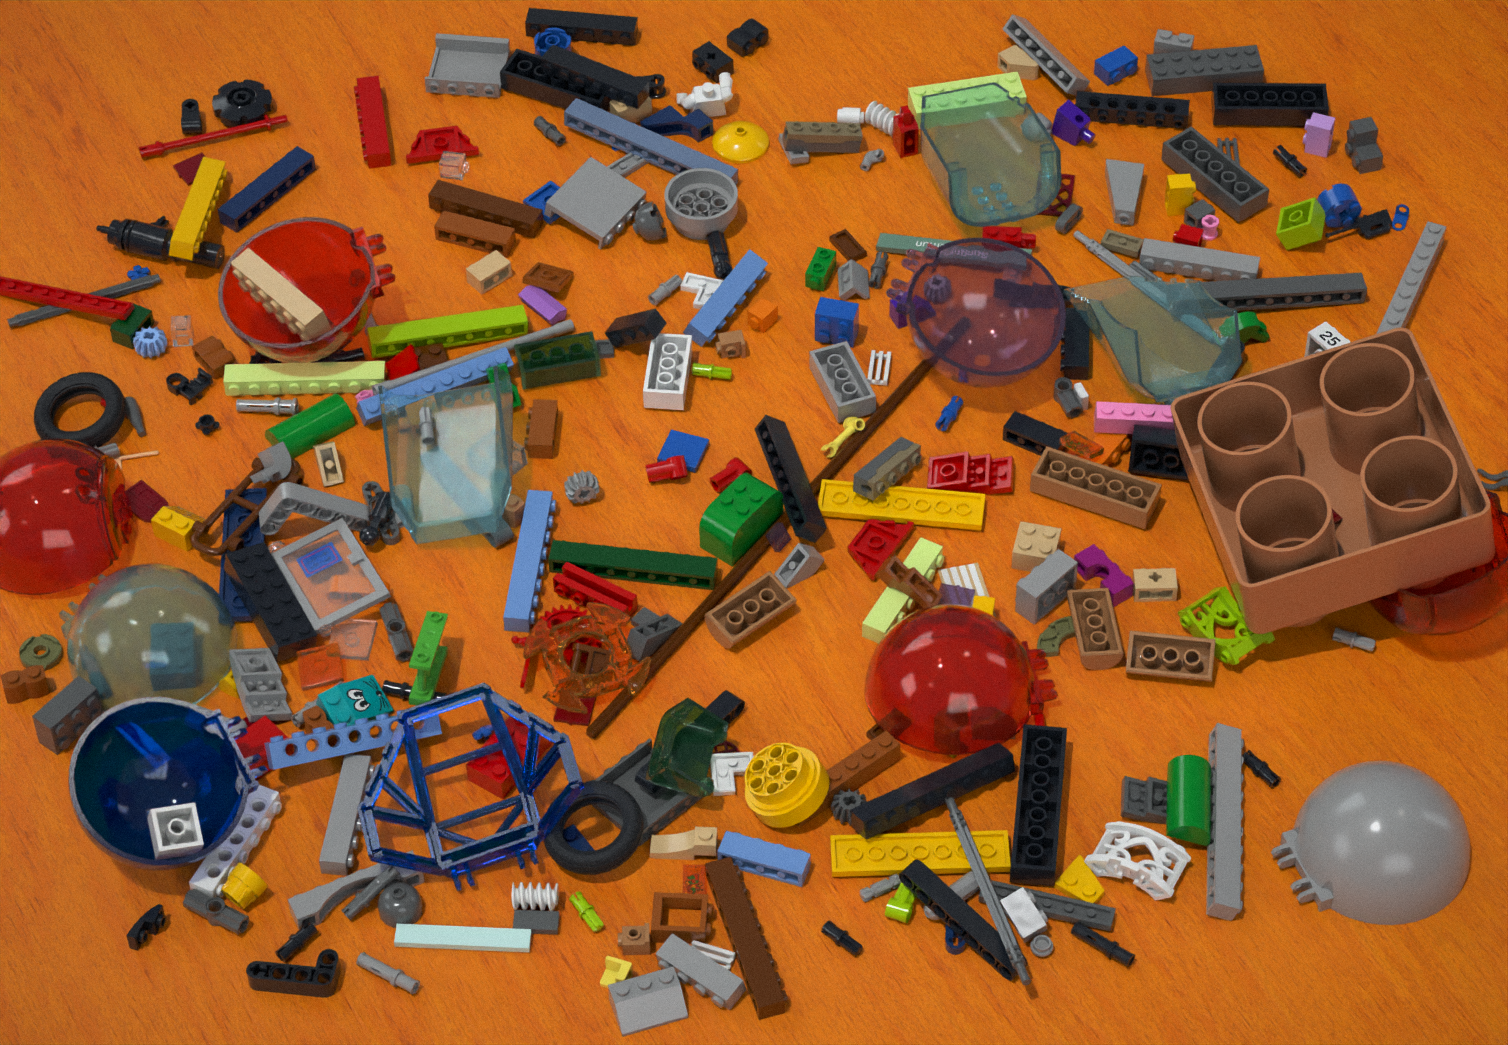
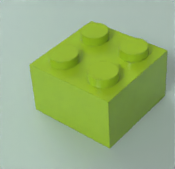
M1315 197L1281 208L1276 235L1286 250L1321 240L1326 217L1325 211Z

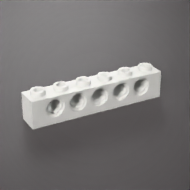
M255 784L189 881L190 890L196 889L211 898L223 897L224 894L221 892V889L228 880L229 873L239 862L242 864L246 863L250 851L258 845L260 836L264 831L268 830L275 814L277 815L280 812L282 803L279 792Z

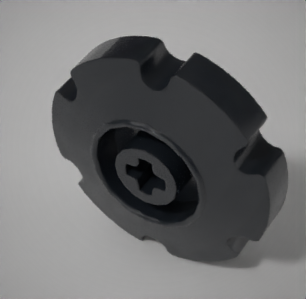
M244 80L243 82L232 81L220 87L218 95L213 96L212 106L215 117H220L221 123L235 127L264 120V115L273 109V101L270 90H265L264 84L254 80Z

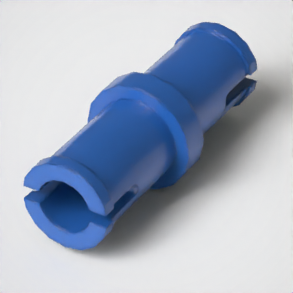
M953 396L949 404L942 409V415L935 423L938 430L943 424L941 431H946L951 421L956 419L957 412L963 405L961 398H959L957 403L955 402L958 396Z

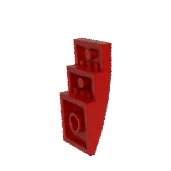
M967 451L929 457L927 489L980 494L1013 492L1014 459L1012 456L992 459L991 454L970 456Z

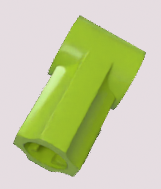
M902 882L894 898L891 897L889 899L885 916L908 923L917 897Z

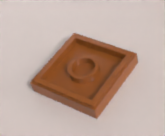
M538 262L523 276L522 283L559 293L573 278L574 272Z

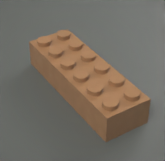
M1047 446L1031 474L1030 491L1143 529H1146L1160 502L1162 484Z

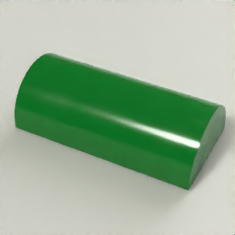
M335 393L265 431V438L272 446L283 441L290 457L295 458L312 449L313 446L319 445L355 426V421L347 403L340 395Z
M1177 756L1168 763L1166 836L1208 846L1211 840V765L1200 756Z

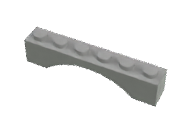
M413 850L401 853L389 860L378 862L376 865L366 869H360L351 875L340 877L333 882L317 886L313 890L297 894L288 899L289 910L298 930L307 922L312 923L314 926L321 924L326 915L336 905L357 892H362L390 863L400 872V875L390 884L402 882L415 887L424 883L423 870Z

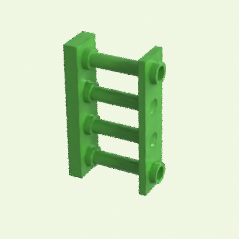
M431 611L426 613L409 663V668L418 669L409 696L410 705L431 706L448 654V647L439 646L448 619V614Z

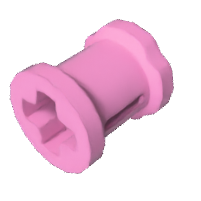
M1206 215L1202 218L1201 222L1203 225L1202 229H1204L1203 239L1211 241L1217 238L1218 232L1216 227L1219 225V219L1214 215Z

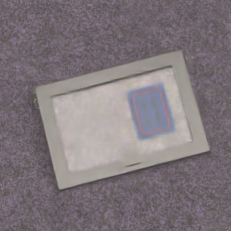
M343 518L287 546L282 541H276L268 546V550L317 634L320 633L322 637L331 634V627L391 597L388 589Z

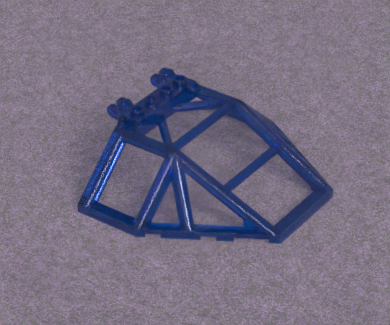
M481 683L402 710L390 742L386 743L382 752L383 758L380 764L376 765L365 789L366 795L364 800L357 807L370 861L437 876L444 875L453 879L457 891L462 890L459 876L466 874L468 884L474 886L475 881L472 872L517 857L520 869L526 868V863L522 855L530 852L531 861L534 865L538 864L535 850H537L540 842L548 836L584 789L569 736L563 732H558L554 729V726L532 712L528 713L523 710L521 705L513 700H508L493 691L486 683ZM482 699L498 742L423 768L413 723ZM500 710L529 728L523 766ZM541 735L553 742L554 745L536 766ZM402 743L405 747L417 803L388 777ZM502 750L519 795L436 823L425 776ZM561 757L569 783L542 819H540L533 793ZM381 790L386 791L405 811L375 806ZM515 806L494 835L475 840L445 830ZM524 809L528 823L509 829ZM375 820L424 830L431 858L381 847ZM440 837L462 844V846L443 852Z

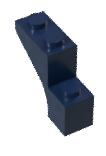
M669 105L640 122L641 127L659 135H686L695 139L698 143L713 135V120L700 109L684 117Z

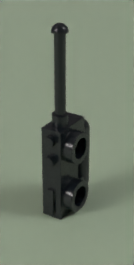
M1387 209L1381 210L1368 216L1363 215L1362 218L1357 217L1351 226L1330 233L1327 232L1325 236L1329 238L1333 235L1357 229L1359 236L1364 235L1366 239H1370L1390 232L1392 220ZM1375 226H1378V227H1379V228H1376V229L1371 230L1372 227H1375Z

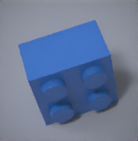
M820 297L815 311V341L830 344L847 341L849 346L853 348L859 332V304Z

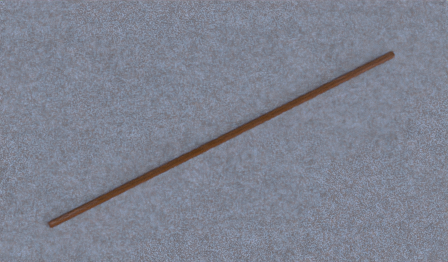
M962 316L865 422L864 429L857 431L810 483L814 497L820 491L822 479L830 480L969 327V318ZM786 510L586 729L588 737L595 739L701 623L705 618V614L720 602L787 528L790 520Z

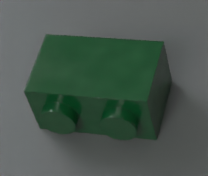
M134 304L135 309L126 320L117 319L110 327L112 341L130 349L134 348L133 338L136 332H141V328L148 329L149 326L152 327L154 325L152 310Z

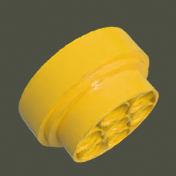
M775 743L765 747L751 759L745 771L746 802L759 820L771 827H789L804 821L820 807L829 789L828 772L817 756L809 749L797 747L790 743Z

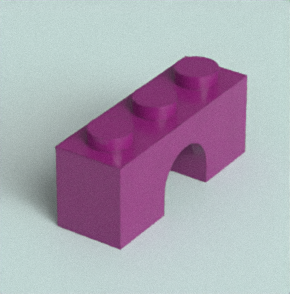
M1095 544L1074 555V560L1078 562L1077 573L1085 581L1094 577L1104 579L1100 583V588H1109L1113 607L1132 597L1134 586L1132 579L1126 576L1119 566L1113 563L1106 556L1105 552L1100 550Z

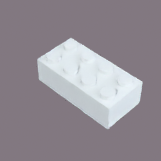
M659 333L655 339L651 340L643 387L644 408L684 410L692 358V335Z

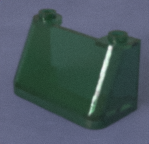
M686 698L667 710L662 716L646 773V780L654 785L700 798L710 796L715 786L713 785L714 780L707 777L713 749L716 745L726 740L729 723L690 698Z

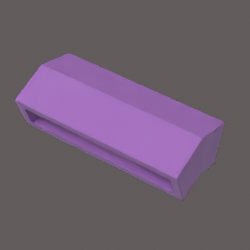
M529 285L518 294L523 303L551 326L565 319L567 308L542 288Z

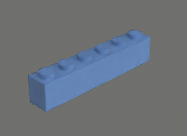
M749 249L690 321L683 333L685 335H692V340L701 347L706 341L710 343L716 335L714 331L716 329L720 331L727 322L724 320L725 317L730 318L736 311L734 306L736 304L740 306L747 297L744 295L746 291L750 293L757 285L755 280L760 281L766 274L764 269L768 263Z

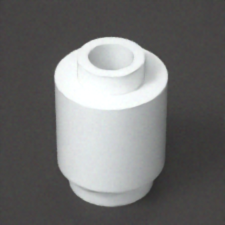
M843 107L838 109L837 123H860V125L864 123L865 112H861V108Z

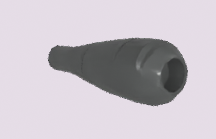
M125 397V415L136 429L138 436L143 437L146 435L143 427L138 403L133 397Z

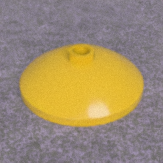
M735 121L722 126L715 132L712 145L715 153L723 160L741 164L753 162L761 158L768 150L769 138L766 131L760 126L747 121Z

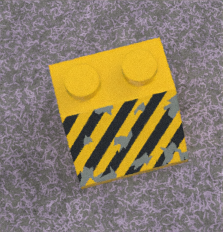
M163 506L151 519L154 536L188 552L192 547L190 538L194 533L192 532L194 522L198 520L203 523L206 519L179 506Z

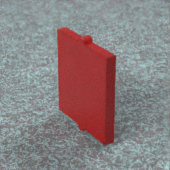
M412 344L385 363L388 371L387 377L390 380L420 370L418 355H416Z

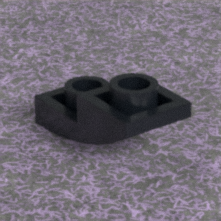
M158 904L133 925L127 934L130 949L138 951L141 944L146 942L148 933L156 936L159 929L164 927L166 915L163 905Z

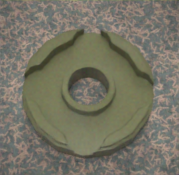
M40 634V637L32 636L21 645L19 649L20 660L26 668L42 665L44 671L52 669L62 658L60 642L55 637L47 634ZM40 650L46 651V652H45L44 654H42V655H37V654H36V653H37L38 651H40Z

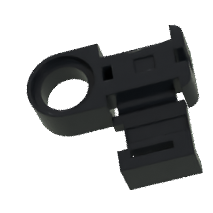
M201 368L197 369V378L191 379L190 382L182 374H170L166 378L168 390L176 396L181 394L189 400V405H194L196 399L200 400L203 397L202 391L213 383L212 376ZM173 381L181 382L178 385H171Z

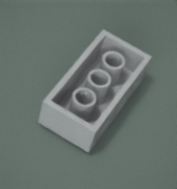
M847 341L809 351V368L838 423L844 422L847 417L858 418L875 413L876 395Z

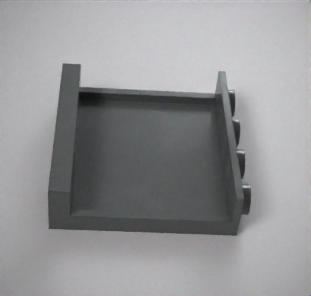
M650 738L646 742L639 744L630 754L623 756L613 767L606 769L596 780H592L617 784L636 799L641 808L644 821L643 835L639 846L648 841L651 835L657 834L704 797V783L698 778L692 782L680 771L654 794L635 782V776L638 771L657 754L652 748V740ZM604 804L592 805L620 830L622 829L623 817L616 809Z

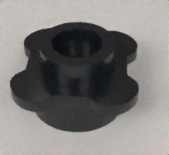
M208 414L201 416L195 424V427L200 429L204 435L210 434L220 426L219 422H215L214 417Z

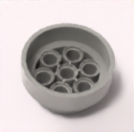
M708 168L686 170L673 177L665 188L666 215L676 226L677 230L686 237L706 240L707 235L713 231L719 230V232L723 233L737 214V187L729 176L720 171Z

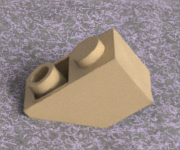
M1017 45L998 53L997 67L1003 73L1018 72L1020 79H1038V64Z

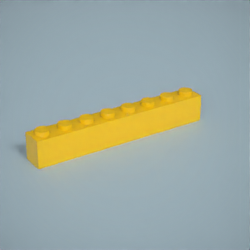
M203 157L170 242V256L192 260L194 254H198L200 243H202L204 238V232L207 231L208 222H210L212 217V211L215 210L216 201L219 199L220 191H222L224 181L227 178L226 161Z

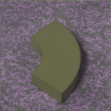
M1071 616L1052 622L1040 634L1037 642V658L1058 656L1061 643L1075 637Z

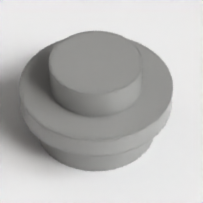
M1038 935L1031 941L1030 949L1036 956L1045 957L1053 951V943L1048 936Z

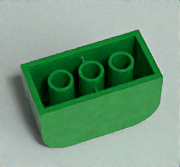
M749 473L741 474L705 510L699 525L700 548L733 567L784 513L783 494Z

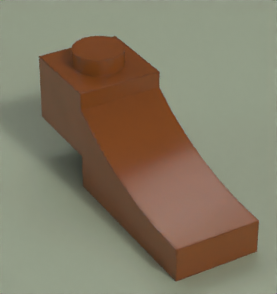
M895 555L885 559L876 572V575L889 588L893 587L905 593L928 612L934 610L943 596L915 567L908 569Z

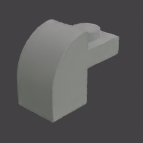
M283 441L258 453L265 469L250 477L253 483L262 481L264 484L270 480L272 483L288 475L291 469V457Z

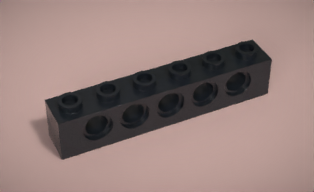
M1077 91L1075 105L1091 119V122L1187 129L1190 100Z

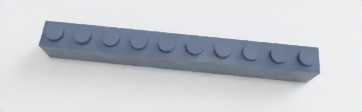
M576 98L564 111L565 126L626 153H632L633 156L635 154L641 157V159L644 158L647 162L676 175L690 169L708 168L726 174L734 181L735 185L738 183L737 168Z

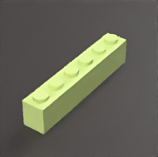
M920 537L903 564L908 569L915 567L930 582L934 577L937 567L940 568L944 562L943 546ZM887 586L862 623V637L885 646L887 641L894 637L897 626L903 624L908 610L913 609L916 601L905 593Z

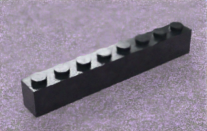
M765 415L755 427V432L777 489L783 494L782 502L796 536L816 543L827 527L785 422Z
M998 742L850 810L852 827L867 840L946 804L945 798H959L1015 772L1013 753Z

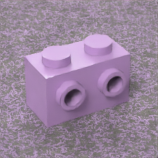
M1313 112L1311 119H1307L1304 128L1307 133H1305L1303 138L1305 153L1327 158L1332 145L1334 117Z

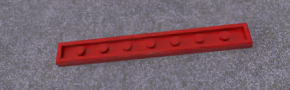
M0 276V295L120 320H126L135 309L134 304L131 302Z

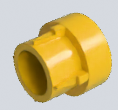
M239 862L229 873L228 880L222 886L221 892L239 908L245 909L256 898H259L268 886L254 871Z

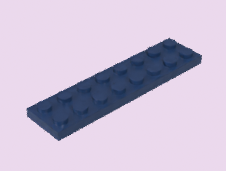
M267 488L245 489L240 497L259 505L267 497ZM234 489L225 490V499ZM235 503L229 506L224 512L222 544L253 511ZM259 517L240 537L245 541L244 548L262 542L265 543V534L260 532ZM228 550L221 555L218 623L253 621L224 570L225 555L230 553Z

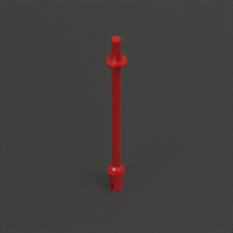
M266 114L264 115V120L167 143L155 141L154 144L140 146L139 152L141 158L157 154L161 156L166 150L266 127L268 131H271L272 125L285 123L288 120L286 115L268 118Z

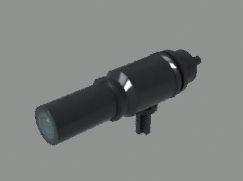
M165 216L149 224L138 220L125 219L120 221L114 219L109 227L100 225L96 227L97 231L107 234L109 244L116 245L119 250L164 261L171 258L175 262L181 260L219 269L224 261V245L207 241L200 243L199 252L194 254L192 260L170 256V242L174 231L173 229L166 228L169 220H166Z

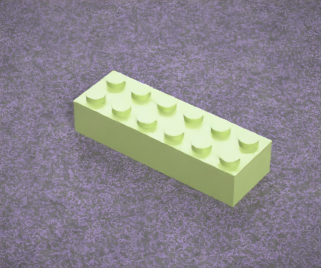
M1018 72L908 88V107L914 115L919 129L1026 113L1027 96Z

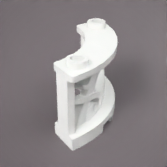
M1121 821L1106 823L1104 835L1093 854L1087 855L1084 860L1085 864L1097 877L1111 876L1122 879L1123 876L1133 879V884L1147 892L1154 900L1170 898L1175 891L1173 888L1187 862L1191 860V856L1186 852L1185 848L1177 845L1166 836L1140 825ZM1137 845H1146L1151 852L1153 860H1142L1135 863L1131 861V856L1125 849ZM1171 863L1175 864L1173 870L1167 868L1171 866ZM1163 874L1168 876L1166 882L1163 880Z

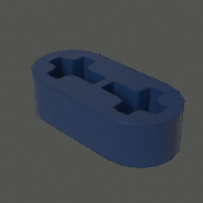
M946 924V950L953 955L963 953L966 942ZM953 938H958L957 946L953 945Z

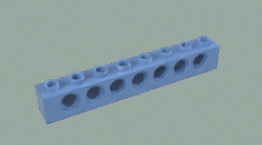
M423 705L417 707L418 711L414 712L404 709L396 711L397 715L389 717L388 713L376 715V720L368 721L367 718L354 720L355 724L352 725L342 722L334 724L333 729L326 730L325 727H318L312 729L313 733L309 734L299 731L291 733L292 737L283 739V735L271 737L270 742L264 743L269 769L284 768L442 734L437 708H430V705ZM415 717H418L420 720V726L417 729L412 727V720ZM395 721L399 724L397 733L391 731V725ZM373 726H376L379 730L375 738H372L370 735V729ZM355 730L358 738L356 741L351 742L349 740V733ZM331 735H335L337 742L334 746L330 747L328 738ZM310 739H313L316 743L312 751H309L306 747ZM291 743L295 750L292 755L288 756L285 748Z

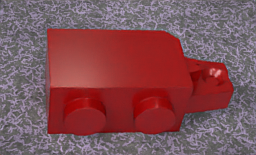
M908 105L900 107L899 115L893 116V145L900 158L918 154L919 128Z
M983 226L982 244L1034 249L1036 247V235L1022 233V227Z

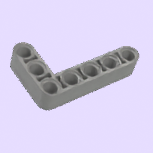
M291 482L280 484L259 512L260 532L265 535L277 533L292 512L329 523L343 518L348 528L356 531H361L370 524L368 518L370 508L368 505Z

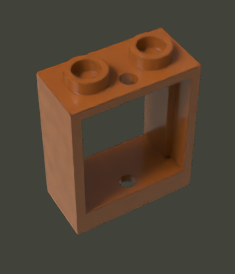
M654 892L651 942L665 943L673 933L688 944H692L693 940L706 944V936L711 935V922H707L708 917H712V904L708 903V894ZM663 909L701 910L700 927L662 925Z

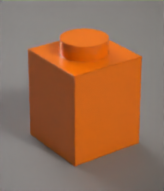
M761 298L747 311L748 325L764 333L778 320V306Z

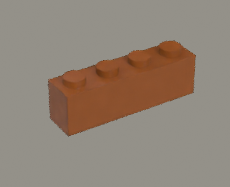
M447 211L442 212L434 226L436 240L486 253H492L497 250L506 258L516 243L515 228Z

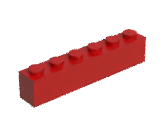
M379 75L356 78L357 86H354L355 97H359L356 99L357 110H361L357 111L358 122L363 123L359 124L360 136L364 135V137H361L362 148H366V150H362L364 161H368L369 169L391 166Z

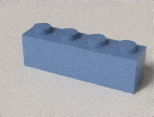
M726 831L717 851L718 860L731 857L733 864H737L741 871L803 887L811 867L810 853L800 849L788 848L782 844L766 842L760 838L744 836L738 832Z

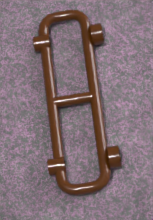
M256 457L251 465L253 470L203 523L198 520L194 522L192 526V532L194 533L190 538L192 547L209 556H220L228 550L233 552L243 549L245 541L240 537L259 517L260 510L278 486L284 482L298 485L303 484L304 477L299 474L300 464L298 461L291 458L292 470L257 505L240 497L244 490L253 482L250 476L265 469L260 458ZM232 503L253 511L220 547L211 548L199 542V538L207 535L209 528Z

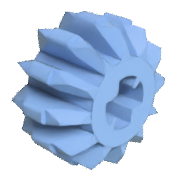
M150 326L148 329L141 328V332H136L133 338L135 351L137 354L142 355L143 358L147 356L151 359L153 356L159 357L160 353H165L168 344L164 331L160 330L158 326L153 329Z

